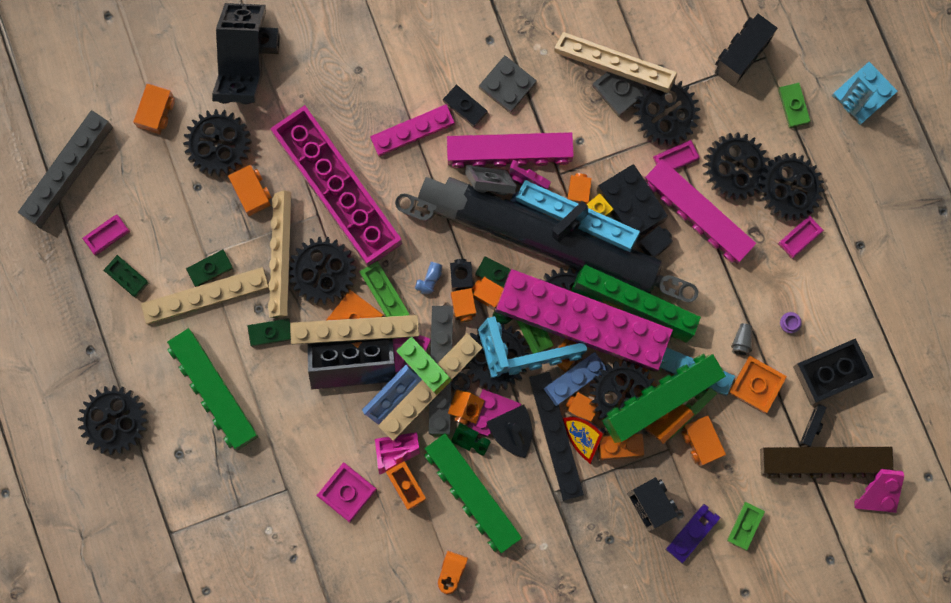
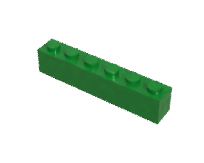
M584 265L578 273L571 290L574 293L673 329L671 336L685 343L695 335L701 319L696 314L587 265Z
M188 328L167 341L170 346L167 349L173 359L177 358L181 363L178 368L184 377L189 376L192 383L189 385L196 395L200 393L203 398L202 406L207 413L212 412L215 417L212 421L218 431L221 429L224 431L226 436L223 439L230 449L234 447L238 451L259 437L193 332Z
M703 353L693 359L695 363L688 366L685 364L676 370V375L672 377L670 375L665 376L659 380L660 385L655 388L650 386L642 391L643 395L636 399L634 396L625 401V406L620 410L617 407L606 413L608 417L602 420L614 443L623 442L726 377L714 354L705 356Z
M446 433L424 448L427 452L424 457L430 465L435 463L439 469L436 473L443 483L448 481L452 488L449 491L456 500L460 498L465 504L462 509L469 518L473 516L478 522L475 524L481 535L487 534L490 539L487 543L495 553L499 551L502 554L522 539Z

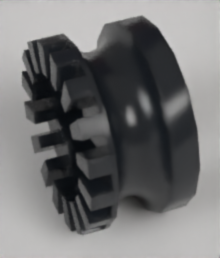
M458 373L451 381L452 388L455 391L466 392L470 387L469 377L464 373ZM458 377H462L464 381H467V384H464L462 389L459 388V385H455Z

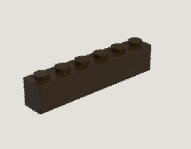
M763 447L760 449L761 475H767V479H779L780 475H788L789 479L801 478V475H810V478H823V474H831V478H844V474H853V478H866V474H874L875 478L881 469L894 470L893 447Z

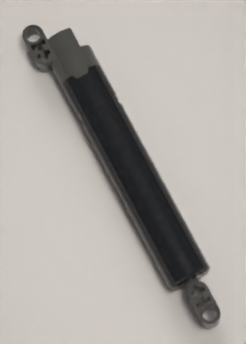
M426 177L418 198L404 193L400 194L395 200L396 208L399 211L418 219L427 221L437 214L477 231L491 233L492 237L580 271L584 265H587L651 294L654 286H656L663 293L685 302H693L698 297L699 292L694 284L674 276L660 275L663 265L660 259L634 249L628 252L580 229L574 232L570 231L558 243L552 237V229L560 220L508 199L502 200L501 197L488 191L485 193L478 192L472 185L452 177L448 178L446 184ZM405 197L411 200V205L408 209H403L400 205L401 200ZM416 201H419L417 204L419 207L425 208L428 205L430 214H425L423 217V213L415 209ZM672 279L673 285L678 286L679 282L683 284L679 288L678 295H675L674 293L677 290L669 288L666 291L663 282ZM688 286L694 290V295L690 299H686L682 294L683 289Z

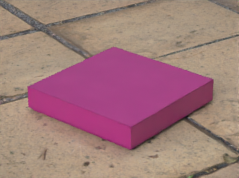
M343 462L316 496L350 523L377 489Z

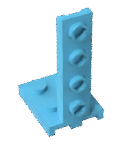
M868 62L836 90L832 96L837 98L843 105V108L848 113H851L857 119V123L861 125L898 91Z
M487 318L478 329L491 378L499 377L509 372V375L518 374L525 368L536 370L541 368L542 364L547 363L550 366L562 363V360L568 358L570 361L581 359L582 355L587 351L586 344L578 343L507 360L508 349L506 344L502 342V328L500 323L496 321V318Z

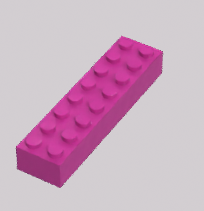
M305 105L270 128L275 139L367 267L402 245V239Z
M513 269L508 274L495 310L496 313L576 343H584L587 347L630 363L634 362L635 365L643 366V368L654 372L659 370L673 329Z

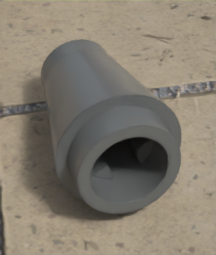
M740 324L731 348H733L732 353L735 355L749 356V352L752 351V326L749 324Z

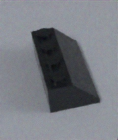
M393 339L307 344L308 374L311 390L386 383L396 375ZM362 342L358 348L352 344Z

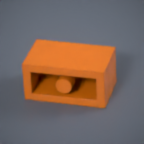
M146 84L133 121L137 128L161 135L162 129H166L168 124V112L173 109L175 104V98H173L174 96L170 90Z
M248 165L228 175L248 217L271 206L268 200L272 197L267 187L262 189L259 181L263 179L258 169L253 170L251 165Z
M705 416L683 427L681 434L685 443H689L693 450L690 454L695 464L698 463L699 466H703L726 455L709 416Z
M634 434L619 443H614L611 436L603 437L598 447L599 460L643 457V434Z
M405 461L386 471L408 511L427 500Z

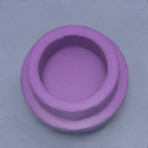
M794 312L785 313L780 319V326L786 333L797 332L802 324L801 318Z

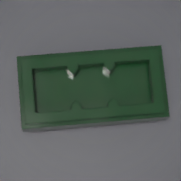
M224 249L186 268L195 287L201 286L234 269Z
M118 255L103 270L135 299L149 284L143 276Z
M484 256L475 276L481 279L486 277L504 288L511 269Z
M289 318L247 325L251 347L291 340Z

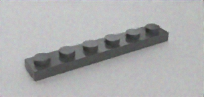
M432 306L431 358L437 364L452 349L453 306ZM451 382L429 403V434H450V414H448L451 405Z

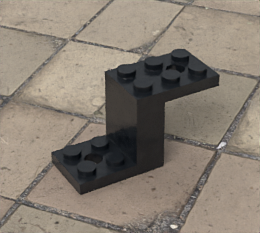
M224 4L216 27L218 77L212 93L213 102L222 104L239 102L244 105L255 103L263 75L261 28L266 14V5Z

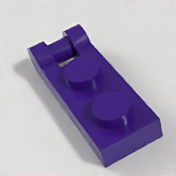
M703 504L665 549L681 564L721 518L716 513L713 514L709 511V507L706 504ZM702 516L708 520L705 526L698 521Z

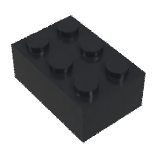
M758 13L754 18L749 17L743 25L740 34L737 33L731 40L728 48H725L719 55L715 63L717 68L714 73L735 87L770 43L778 28Z
M634 164L598 185L597 192L613 208L612 216L614 219L640 231L639 237L665 222L668 217Z
M856 338L793 366L810 405L874 378Z
M656 477L627 493L648 531L678 516L676 514L678 508L673 499L669 500L665 494L667 491L665 484L661 479L658 481Z

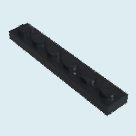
M550 372L531 376L529 381L562 500L565 501L584 496L559 404L556 406L543 389L552 383Z

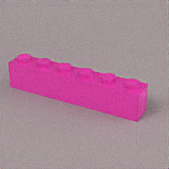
M573 133L447 136L448 165H452L453 168L465 167L464 165L485 167V164L504 167L506 164H512L513 160L519 162L518 166H526L527 163L544 166L548 165V162H556L557 165H567L573 161Z
M663 159L645 177L644 180L653 193L657 192L662 196L661 201L668 207L672 205L677 210L676 214L682 220L691 222L693 224L692 229L699 235L704 234L708 238L707 242L713 248H720L724 252L723 256L730 263L735 262L738 264L755 246V241Z

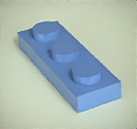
M594 352L543 389L557 406L593 380L595 375L598 376L600 369L605 371V365L596 352Z
M405 365L362 409L363 413L379 425L422 379L413 369Z

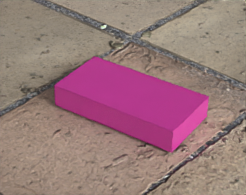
M689 140L653 156L656 165L663 159L674 170H677L699 160L700 157L692 141Z
M116 214L82 239L96 256L130 231Z
M809 215L785 236L778 245L793 259L824 230Z

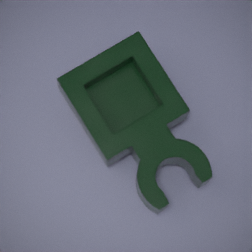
M459 423L451 440L452 443L468 451L471 448L475 449L482 456L485 455L491 443L487 438L477 437L479 432L462 423Z

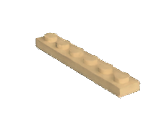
M565 32L562 33L554 48L555 53L669 93L677 78V72Z
M285 190L273 194L272 198L273 218L271 220L272 239L270 241L271 260L269 263L271 277L269 281L270 301L268 303L269 318L276 319L287 316L291 191Z
M261 267L141 303L146 324L149 325L269 289L264 268Z
M418 315L290 323L291 344L419 337Z
M466 333L441 359L438 365L453 380L477 355L482 347ZM421 380L378 427L394 441L437 395Z

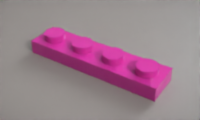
M445 104L370 136V139L378 157L453 126L455 122Z

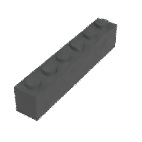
M92 110L89 112L18 211L23 218L38 228H42L113 129L108 120Z

